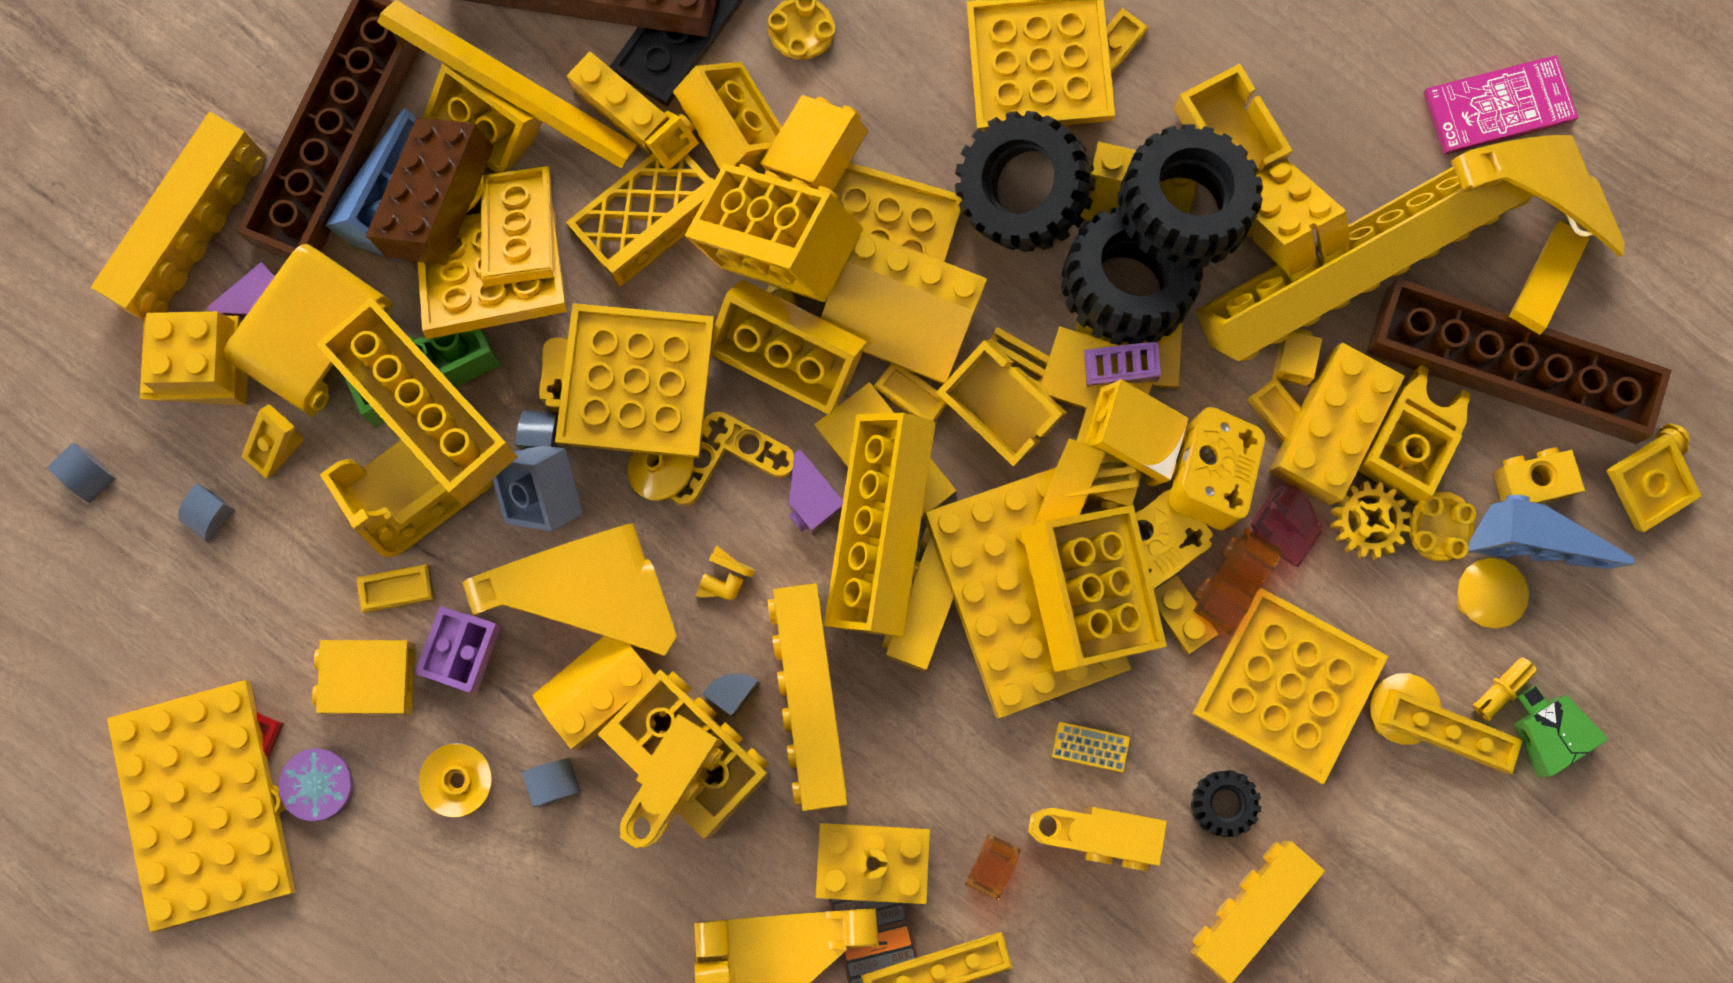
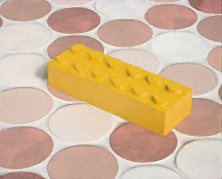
M209 111L90 288L143 322L146 313L166 312L168 302L174 293L185 285L188 278L187 274L195 262L200 261L205 255L207 244L213 235L218 233L225 225L226 216L233 205L238 204L245 194V187L251 178L258 175L262 170L266 154L245 131Z
M372 297L316 343V346L462 506L518 457Z
M907 413L856 414L825 613V627L856 633L904 636L936 422Z
M817 583L773 589L774 599H767L770 621H772V625L778 624L779 635L772 636L774 654L777 661H783L784 671L777 672L780 694L788 698L789 708H782L784 729L786 732H792L794 743L793 745H787L789 766L791 769L797 768L798 782H792L795 805L802 804V811L805 812L848 806Z

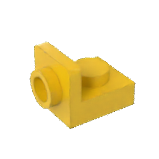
M667 110L665 114L668 121L644 142L661 165L670 170L696 147L699 142L692 134L695 128L688 118L683 114L677 116Z

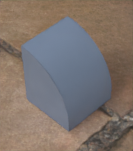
M524 410L517 427L515 440L517 448L523 450L541 445L557 447L555 438L559 413Z
M72 443L47 467L65 486L89 503L115 479L88 449L76 443Z
M196 483L184 498L178 512V519L209 543L235 509L211 490Z
M728 674L713 681L703 692V695L734 718L760 683L758 680L745 674Z
M570 758L550 762L522 772L533 807H542L581 793Z

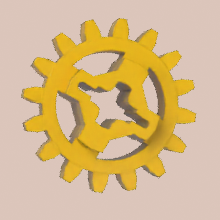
M1365 481L1360 484V491L1354 485L1351 486L1347 491L1348 496L1345 495L1344 499L1338 502L1342 507H1335L1331 510V514L1338 517V520L1330 524V527L1339 529L1341 532L1335 538L1336 542L1345 539L1348 544L1344 551L1348 553L1356 548L1358 549L1357 555L1360 559L1366 557L1368 552H1370L1373 560L1381 557V550L1387 556L1395 552L1393 545L1399 547L1405 543L1400 534H1406L1411 529L1403 524L1404 520L1411 517V513L1402 512L1400 508L1406 503V500L1396 501L1393 497L1397 490L1394 488L1387 493L1383 492L1384 486L1381 482L1371 489L1369 482ZM1372 498L1376 499V502L1374 504H1366L1364 501L1359 502L1358 500ZM1389 511L1391 513L1393 523L1390 522ZM1369 514L1374 517L1372 522L1374 525L1372 527L1366 524ZM1348 518L1351 519L1353 531L1349 526ZM1368 537H1375L1378 540H1383V542L1380 543H1368L1364 541Z

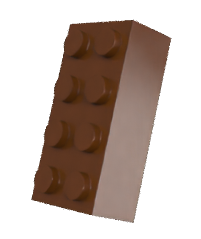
M416 118L366 234V237L386 258L446 265L494 148L476 123Z

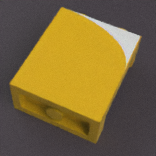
M1120 379L1101 388L1084 444L1107 452L1147 474L1145 484L1153 487L1170 481L1177 470L1176 460L1178 453L1186 438L1185 429L1189 418Z

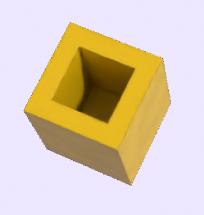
M1296 329L1289 333L1290 336L1286 340L1279 343L1272 379L1276 377L1280 381L1307 386L1315 377L1322 338L1313 336V333L1309 330Z

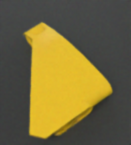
M1547 135L1501 142L1467 151L1451 161L1463 192L1473 191L1485 185L1486 188H1489L1505 180L1532 193L1565 213L1576 234L1585 237H1597L1618 257L1624 255L1625 241L1600 183L1594 176L1589 174L1572 135Z
M634 523L622 525L539 552L462 582L473 616L489 609L507 606L590 631L665 656L677 637L654 567L649 559H645Z
M876 908L694 923L696 963H694L695 983H810L847 949L879 947Z

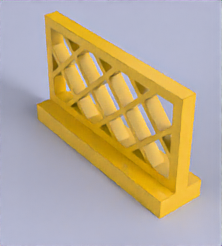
M652 153L566 222L574 234L609 272L619 287L623 286L684 237L715 181L688 154L679 161L678 169L668 170L661 168V163ZM641 176H654L652 190H635L636 180ZM660 176L677 177L676 191L658 190ZM684 177H698L703 182L695 191H682ZM615 197H627L625 211H608L609 202ZM633 198H651L649 212H632ZM657 198L674 199L673 208L667 213H655ZM589 218H600L598 233L583 232L579 226ZM607 219H624L622 234L605 233ZM630 219L648 220L646 230L641 234H628ZM591 240H596V241H597L596 246L594 245V243H593ZM604 241H621L620 250L610 259H607L602 254Z

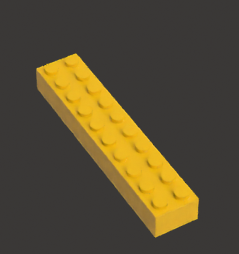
M1451 167L1349 224L1351 242L1322 257L1319 254L1317 242L1315 243L1317 261L1291 276L1277 264L1195 310L1196 316L1211 348L1237 361L1252 359L1259 354L1260 349L1269 344H1276L1286 340L1290 336L1289 333L1300 327L1316 323L1321 315L1330 310L1345 307L1350 303L1351 298L1360 293H1367L1377 289L1383 280L1390 276H1397L1407 272L1410 269V265L1421 259H1428L1437 255L1440 252V248L1451 242L1466 239L1472 230L1479 226L1496 222L1500 218L1499 215L1510 209L1526 205L1530 201L1529 198L1535 195L1505 180L1489 188H1486L1485 185L1473 191L1463 192L1454 168Z

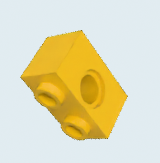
M1558 447L1537 452V458L1525 461L1523 455L1502 461L1503 467L1493 472L1501 502L1506 501V497L1509 495H1524L1529 497V502L1544 504L1573 497L1585 491L1573 450L1559 453ZM1532 470L1541 474L1543 478L1542 486L1535 484L1532 480Z

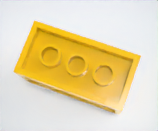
M724 163L684 236L722 270L825 302L864 228L854 219V212L841 205L837 201L838 195L826 187L819 186L818 189H814L798 179H792L789 182L769 171L761 174L744 164L736 167Z
M659 670L598 735L638 775L666 734V731L661 730L659 732L658 730L660 727L659 720L662 717L666 719L671 717L669 722L671 726L679 714L721 740L723 744L719 749L724 751V754L715 768L720 769L723 767L724 772L722 776L724 780L721 783L716 781L711 783V770L706 769L699 780L704 785L692 804L685 802L678 812L703 839H710L770 776L765 770L769 763L753 748L746 752L739 745L743 738L726 722L720 726L713 719L718 713L703 699L698 697L694 701L687 694L692 688L674 671L667 675L662 670Z

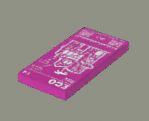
M1557 55L1429 87L1423 92L1444 155L1575 122L1579 118Z

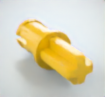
M1519 658L1500 678L1495 677L1492 680L1493 685L1477 702L1472 704L1473 709L1479 715L1483 713L1482 718L1490 721L1509 700L1514 701L1517 698L1516 693L1537 673V668L1528 659Z

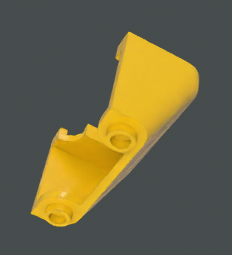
M302 244L292 252L225 345L224 358L246 375L314 418L316 413L323 409L328 402V386L322 380L333 366V363L316 346V343L370 297L388 315H390V310L395 304L311 245Z
M402 440L365 467H362L355 460L345 459L336 462L320 474L353 529L383 557H394L403 553L494 484L492 479L462 506Z

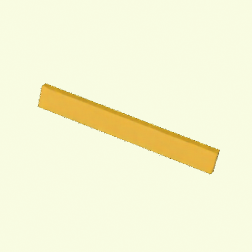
M398 0L392 2L380 13L377 23L615 166L622 169L634 153L638 144Z

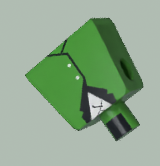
M1537 685L1528 688L1518 695V698L1529 714L1516 721L1514 727L1519 738L1523 740L1522 745L1539 778L1552 777L1608 740L1606 735L1567 695L1557 696L1547 701Z

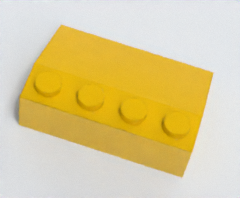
M863 230L829 293L821 319L867 341L864 353L944 384L949 379L985 291L987 278Z
M1134 505L1045 521L1021 529L1054 672L1167 647Z

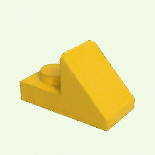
M269 404L259 410L241 457L267 479L303 443L304 438L294 430L295 426Z

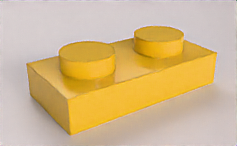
M1177 575L1154 590L1159 615L1186 655H1189L1218 635L1213 625Z

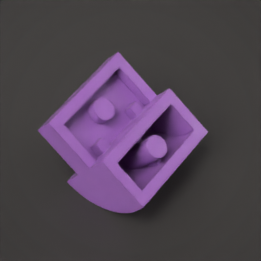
M440 606L414 674L477 695L502 626Z

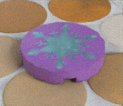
M321 748L304 750L293 756L282 769L278 782L279 795L286 810L299 819L311 822L327 820L339 814L349 803L354 789V781L347 761L336 752Z

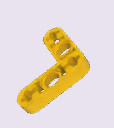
M713 412L704 419L702 438L705 437L709 442L713 436V430L710 425L712 423L718 425L720 421H724L727 433H719L715 438L714 444L720 446L717 451L708 443L701 442V450H706L711 454L710 464L705 468L694 466L693 474L703 477L700 481L693 477L689 485L693 491L691 495L684 494L682 498H679L678 493L671 497L674 503L683 507L694 504L702 494L725 452L778 479L786 478L792 474L794 453L788 446L723 412ZM746 436H753L759 441V448L753 454H745L739 448L740 441ZM766 444L771 445L768 449L771 455L780 457L782 453L786 454V462L789 464L787 468L781 466L778 470L774 469V462L764 456L763 463L758 461L765 452Z

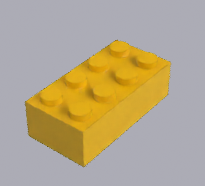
M741 279L726 293L713 328L711 356L831 415L845 396L867 341Z
M1343 342L1334 347L1326 356L1301 406V410L1296 415L1288 431V436L1282 443L1268 472L1328 505L1342 501L1405 376Z

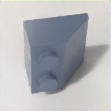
M541 445L514 451L518 457L493 479L505 524L552 532L583 514L579 502V493L571 471L570 459L565 448Z

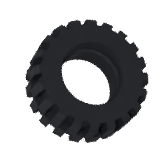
M1017 111L1006 113V120L1001 121L998 117L991 119L987 122L990 127L985 132L978 129L972 135L975 142L971 147L964 146L961 155L965 157L964 163L957 164L955 175L961 178V183L955 184V193L958 197L962 198V201L959 203L962 214L969 217L968 223L975 230L982 233L983 236L1011 250L1017 248L1023 252H1033L1035 247L1043 250L1053 247L1052 241L1056 239L1063 242L1071 236L1068 230L1073 225L1078 228L1085 220L1080 216L1084 209L1090 210L1093 202L1089 197V192L1095 190L1096 179L1091 176L1094 166L1092 159L1086 154L1087 149L1068 128L1048 115L1042 117L1038 112L1026 111L1025 115L1022 116ZM1038 151L1045 154L1051 160L1054 168V181L1047 198L1038 207L1025 213L1015 214L1004 209L999 202L997 194L998 180L1003 168L1010 160L1022 153Z
M1193 124L1182 125L1180 130H1177L1176 126L1164 128L1160 135L1159 133H1154L1148 137L1144 145H1140L1135 151L1118 193V204L1121 207L1119 216L1123 224H1129L1126 233L1133 241L1137 239L1140 242L1138 248L1146 254L1152 252L1157 255L1156 260L1166 264L1167 260L1175 262V267L1187 268L1189 263H1194L1195 268L1207 267L1210 260L1213 263H1218L1226 259L1228 253H1234L1256 220L1263 201L1261 196L1263 191L1262 179L1260 176L1255 177L1259 169L1253 159H1247V150L1241 144L1239 146L1231 142L1233 138L1225 133L1222 136L1214 133V128L1203 126L1202 129H1195ZM1171 178H1187L1196 181L1211 192L1218 204L1219 211L1204 216L1185 213L1167 200L1162 192L1160 183Z
M1120 206L1112 208L1109 215L1107 211H1102L1094 215L1092 221H1087L1080 228L1063 265L1061 289L1062 294L1065 297L1068 296L1065 304L1070 313L1076 312L1078 314L1076 321L1083 328L1089 326L1093 329L1092 335L1101 339L1102 335L1111 339V344L1120 346L1122 341L1129 342V344L1143 343L1144 340L1147 343L1158 342L1163 335H1171L1178 325L1184 321L1201 288L1200 281L1203 278V267L1195 268L1194 263H1189L1187 268L1175 267V262L1167 260L1166 264L1156 260L1157 255L1152 252L1146 254L1138 248L1140 242L1137 239L1134 241L1130 239L1126 233L1129 224H1123L1119 216ZM1117 257L1135 259L1151 269L1158 279L1161 291L1146 296H1137L1123 292L1108 280L1101 263Z

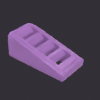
M1158 342L1084 350L1086 386L1109 385L1120 379L1127 383L1157 382L1161 377ZM1141 355H1147L1148 370L1142 371ZM1126 356H1132L1133 372H1127ZM1111 357H1117L1118 374H1112ZM1096 358H1103L1104 375L1102 376L1097 374Z

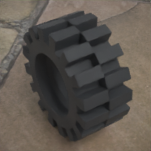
M1232 770L1213 772L1204 779H1201L1197 783V788L1193 790L1192 795L1194 799L1191 801V808H1194L1195 812L1193 816L1195 820L1200 822L1199 826L1209 831L1210 834L1222 837H1235L1251 829L1250 826L1258 821L1257 814L1261 812L1262 807L1259 806L1258 800L1261 799L1260 793H1256L1254 782L1247 780L1248 777L1246 775L1238 774ZM1222 789L1233 791L1239 799V810L1233 817L1222 818L1213 809V797Z

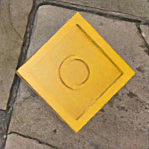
M1664 434L1606 470L1635 530L1639 532H1646L1702 497L1673 435Z

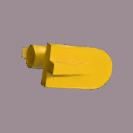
M716 545L714 552L709 558V561L748 577H754L756 572L754 568L738 562L718 545ZM729 572L725 582L705 573L695 596L700 598L719 596L726 600H733L738 595L743 579Z

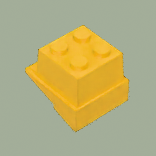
M218 311L146 313L143 324L140 399L217 405H246L248 375L224 358L225 345L243 319L239 316H225Z

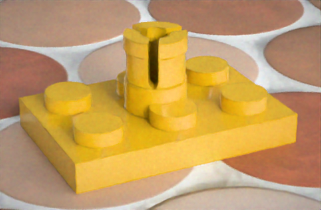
M820 823L815 898L926 904L930 829Z

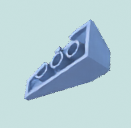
M403 109L351 181L325 225L350 245L383 257L385 256L366 237V234L417 118L407 109Z
M1509 495L1506 497V501L1491 504L1468 543V552L1500 558H1511L1512 555H1531V561L1565 560L1567 565L1602 569L1634 565V557L1550 507L1544 504L1529 502V497L1524 495Z

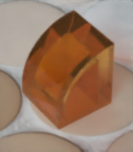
M988 833L965 885L995 900H999L1016 867L1021 849Z

